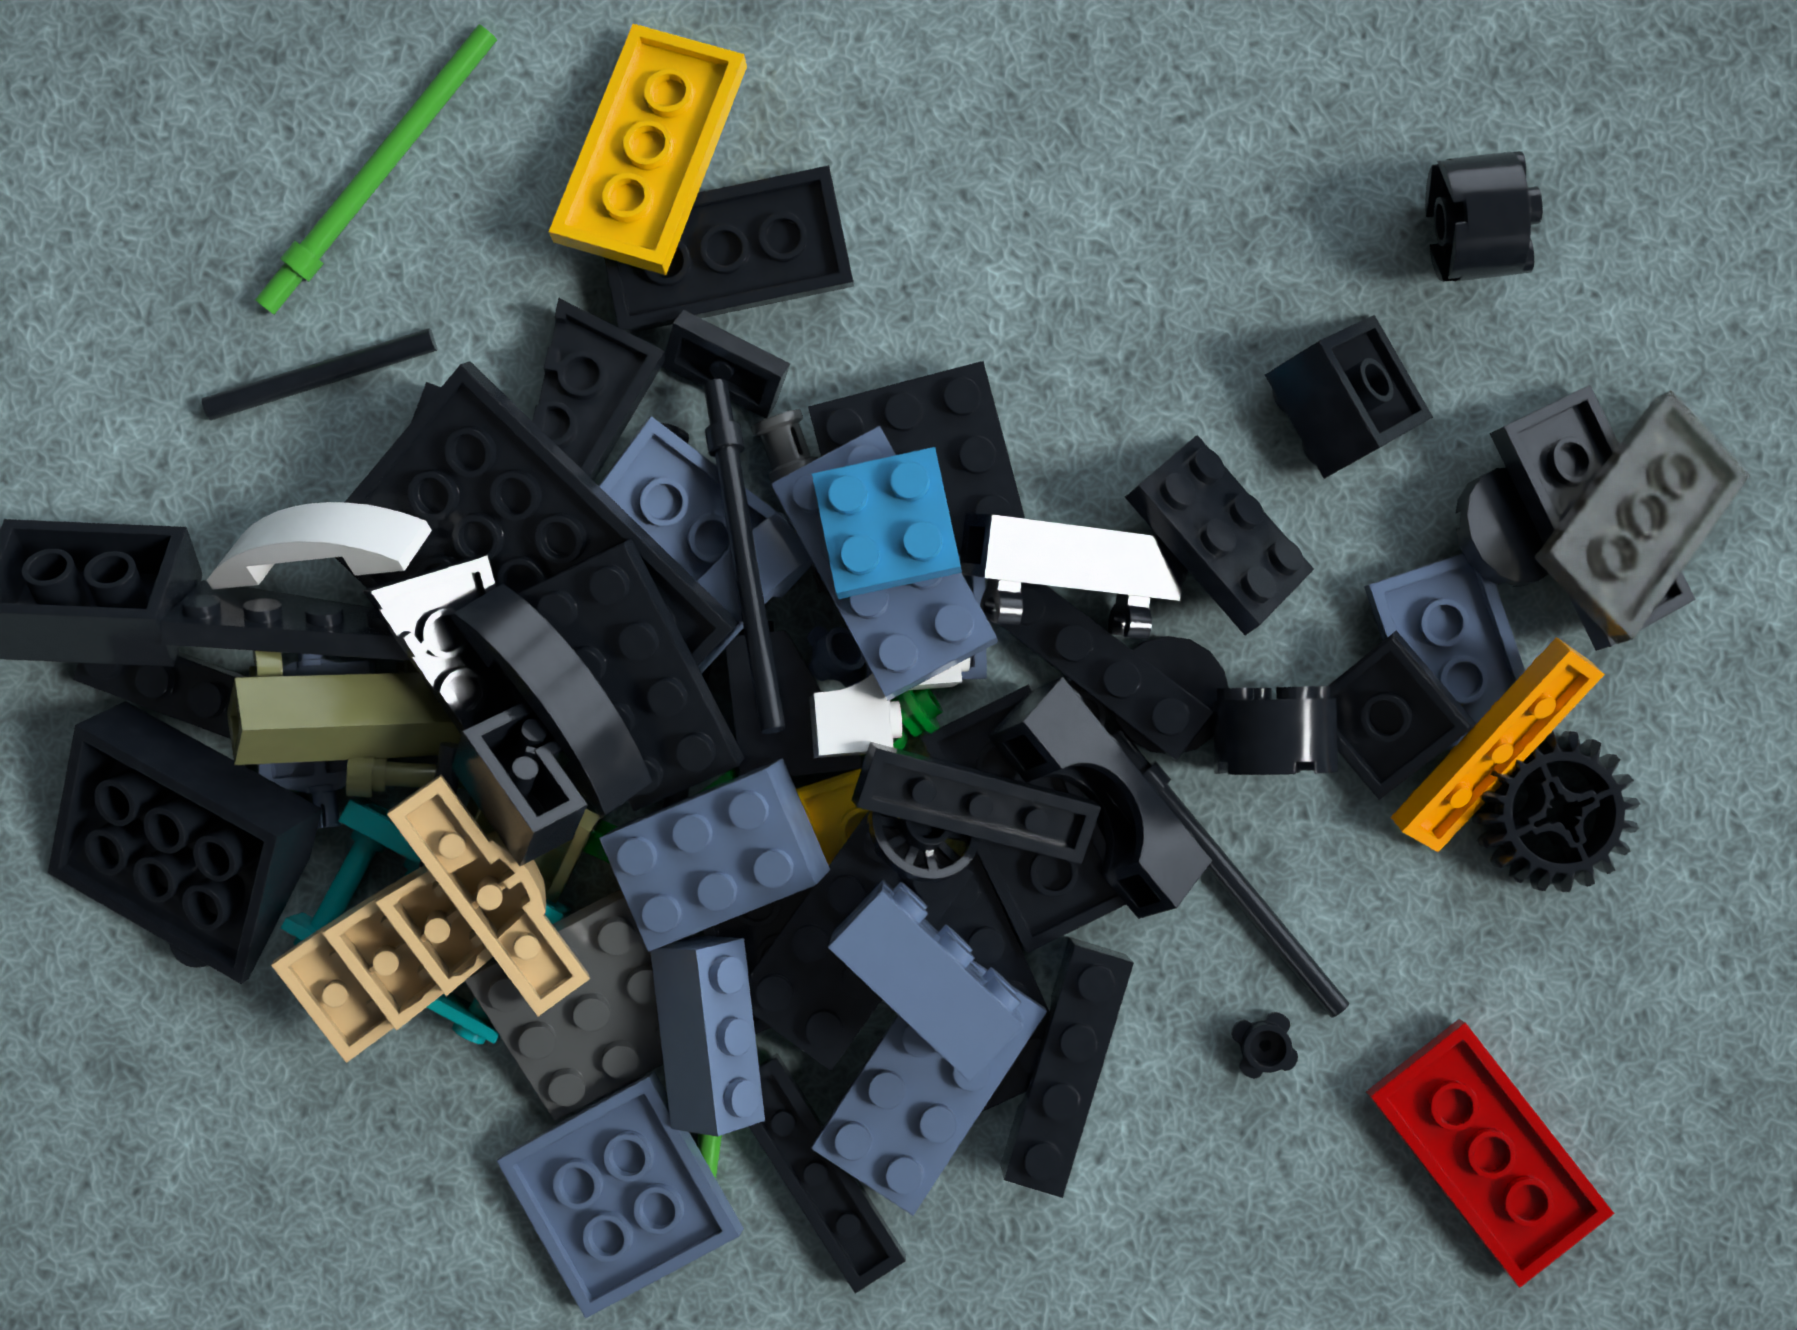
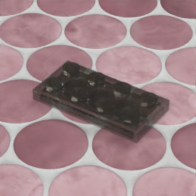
M1672 390L1654 398L1534 558L1616 644L1633 640L1747 481L1750 474Z

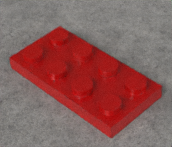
M1461 1019L1456 1020L1366 1091L1369 1098L1506 1274L1519 1288L1615 1214L1470 1027Z

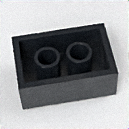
M4 519L0 528V659L174 667L180 646L162 645L160 621L202 580V570L187 527Z

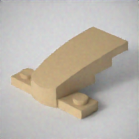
M442 774L390 809L387 813L391 821L424 863V866L343 913L276 958L271 964L346 1063L393 1028L397 1031L441 995H449L492 957H494L537 1016L543 1014L590 979L586 969L545 915L546 894L544 879L535 861L532 860L520 867L495 831L489 834L484 833Z

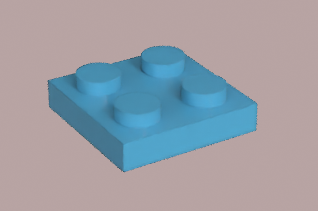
M935 447L812 474L838 599L962 573Z

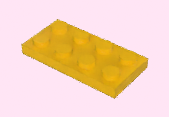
M632 24L548 231L553 243L666 275L747 69L745 55Z

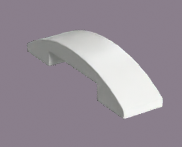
M324 502L293 506L274 512L252 524L240 536L206 581L213 590L254 586L262 582L276 563L343 557L355 576L405 571L432 530L425 520L372 505Z

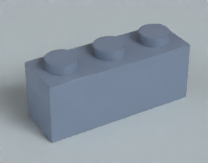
M694 936L674 941L650 951L671 1129L718 1137L765 1121L744 938Z

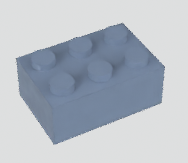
M783 758L622 824L599 838L648 952L812 887L830 871Z
M883 879L834 930L828 948L967 1081L971 1082L1024 1026L1017 1009L1021 1004V1001L1016 997L1018 993L992 967L983 975L971 963L975 959L971 954L972 948L948 925L945 924L938 932L925 919L928 915V912L925 910L927 908L926 904L909 887L900 881L893 889Z

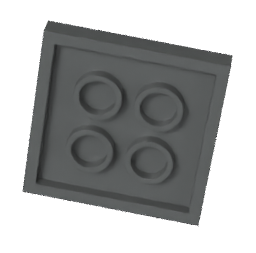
M621 889L552 924L586 969L590 979L540 1016L536 1015L494 957L465 980L554 1121L664 1064L651 952H648Z

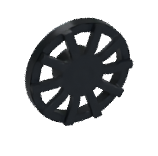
M874 811L869 812L867 820L870 836L875 847L874 851L878 857L880 856L903 879L909 878L915 881L930 883L949 879L970 863L980 843V838L902 818L881 816V813ZM882 827L899 829L900 834L887 841ZM947 838L966 842V848L961 856L945 842ZM906 843L910 847L903 860L893 849ZM937 848L952 865L938 869L934 849ZM918 851L924 853L927 869L913 866Z

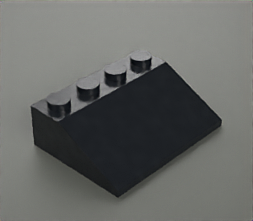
M124 701L75 725L48 874L242 984L249 979L310 859L322 808L244 765H234L233 759Z

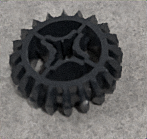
M1552 730L1524 761H1516L1517 769L1510 776L1493 770L1490 775L1498 777V781L1502 785L1495 792L1488 791L1483 794L1482 800L1488 802L1487 812H1476L1471 817L1472 822L1475 824L1490 825L1491 830L1484 832L1477 839L1481 847L1490 848L1500 845L1492 854L1490 859L1492 865L1498 868L1510 865L1509 879L1522 883L1530 876L1531 887L1540 891H1546L1552 882L1557 891L1570 892L1574 879L1580 885L1589 887L1595 884L1593 867L1607 874L1616 871L1614 863L1608 854L1613 852L1627 855V853L1631 852L1627 843L1619 838L1622 831L1633 833L1639 829L1634 821L1625 820V810H1634L1641 804L1637 798L1622 796L1621 791L1628 788L1634 781L1629 774L1612 776L1621 759L1615 754H1606L1599 757L1601 743L1595 739H1587L1580 745L1577 732L1564 731L1559 739H1557ZM1554 761L1567 763L1577 769L1590 785L1583 788L1573 787L1567 790L1560 782L1558 776L1550 774L1546 764ZM1528 776L1529 778L1524 781L1528 791L1527 803L1523 809L1513 814L1516 792L1523 780ZM1550 800L1569 802L1563 805V814L1557 813L1562 817L1559 822L1543 819L1547 817V808H1553L1549 805ZM1597 808L1594 827L1588 839H1586L1583 830L1584 819L1589 812ZM1545 832L1553 845L1560 846L1564 857L1544 860L1533 854L1519 837L1527 833L1537 835Z

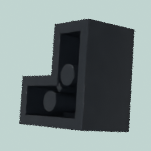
M527 701L462 732L451 768L520 867L572 840L588 805L564 770V767L571 760Z

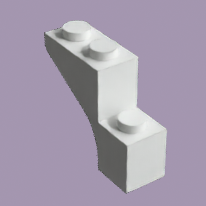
M970 658L910 690L954 687L962 682L961 672L969 671ZM873 673L865 680L851 687L836 691L813 693L809 697L814 758L863 755L867 753L870 742L893 747V738L902 737V715L899 701H887Z

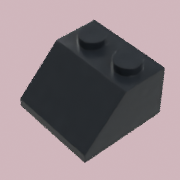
M1375 315L1319 340L1265 374L1272 387L1273 397L1277 406L1288 415L1302 440V447L1306 457L1317 466L1324 479L1433 418Z

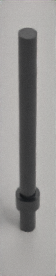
M713 379L703 385L710 423L705 429L708 454L716 459L760 731L762 734L781 732L786 728L739 455L745 448L741 425L733 419L727 381L724 379Z
M1121 728L1113 732L1111 736L1119 742L1124 753L1146 780L1157 789L1159 796L1181 823L1193 833L1198 844L1212 859V862L1207 867L1208 871L1327 1014L1333 1018L1342 1013L1349 1005L1348 1000L1170 788L1168 783L1171 781V778L1156 760L1150 763Z

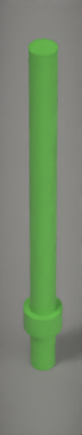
M477 25L303 241L299 244L294 240L280 259L284 264L255 298L259 304L275 315L303 279L310 282L324 264L319 259L497 42L492 33L482 25Z

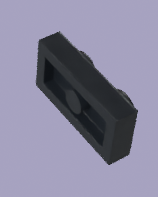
M683 310L673 323L665 350V362L662 367L704 387L703 385L707 381L724 379L728 384L730 401L767 419L777 403L791 363Z

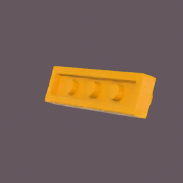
M1556 637L1534 659L1532 664L1503 696L1491 706L1490 710L1474 728L1452 748L1445 759L1410 794L1408 799L1390 818L1403 833L1439 852L1485 803L1482 800L1483 794L1488 791L1495 792L1502 785L1498 781V777L1490 775L1491 772L1495 770L1500 774L1510 776L1517 769L1516 761H1524L1605 674L1589 659Z

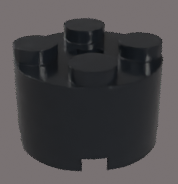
M1502 152L1450 158L1437 161L1438 164L1432 165L1426 184L1425 212L1426 218L1434 217L1438 243L1430 244L1429 247L1432 265L1438 279L1443 282L1465 281L1531 273L1534 267V247L1530 238L1531 225L1541 222L1543 202L1540 189L1537 186H1527L1526 161L1523 152Z
M1330 686L1276 687V699H1272V688L1217 689V701H1213L1215 774L1289 775L1314 770V774L1338 772L1336 698H1330Z

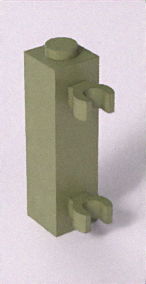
M253 651L255 666L249 667V677L234 678L227 711L234 765L335 761L374 756V759L438 756L441 742L459 744L461 738L460 732L410 660L397 663L396 673L283 676L281 652Z

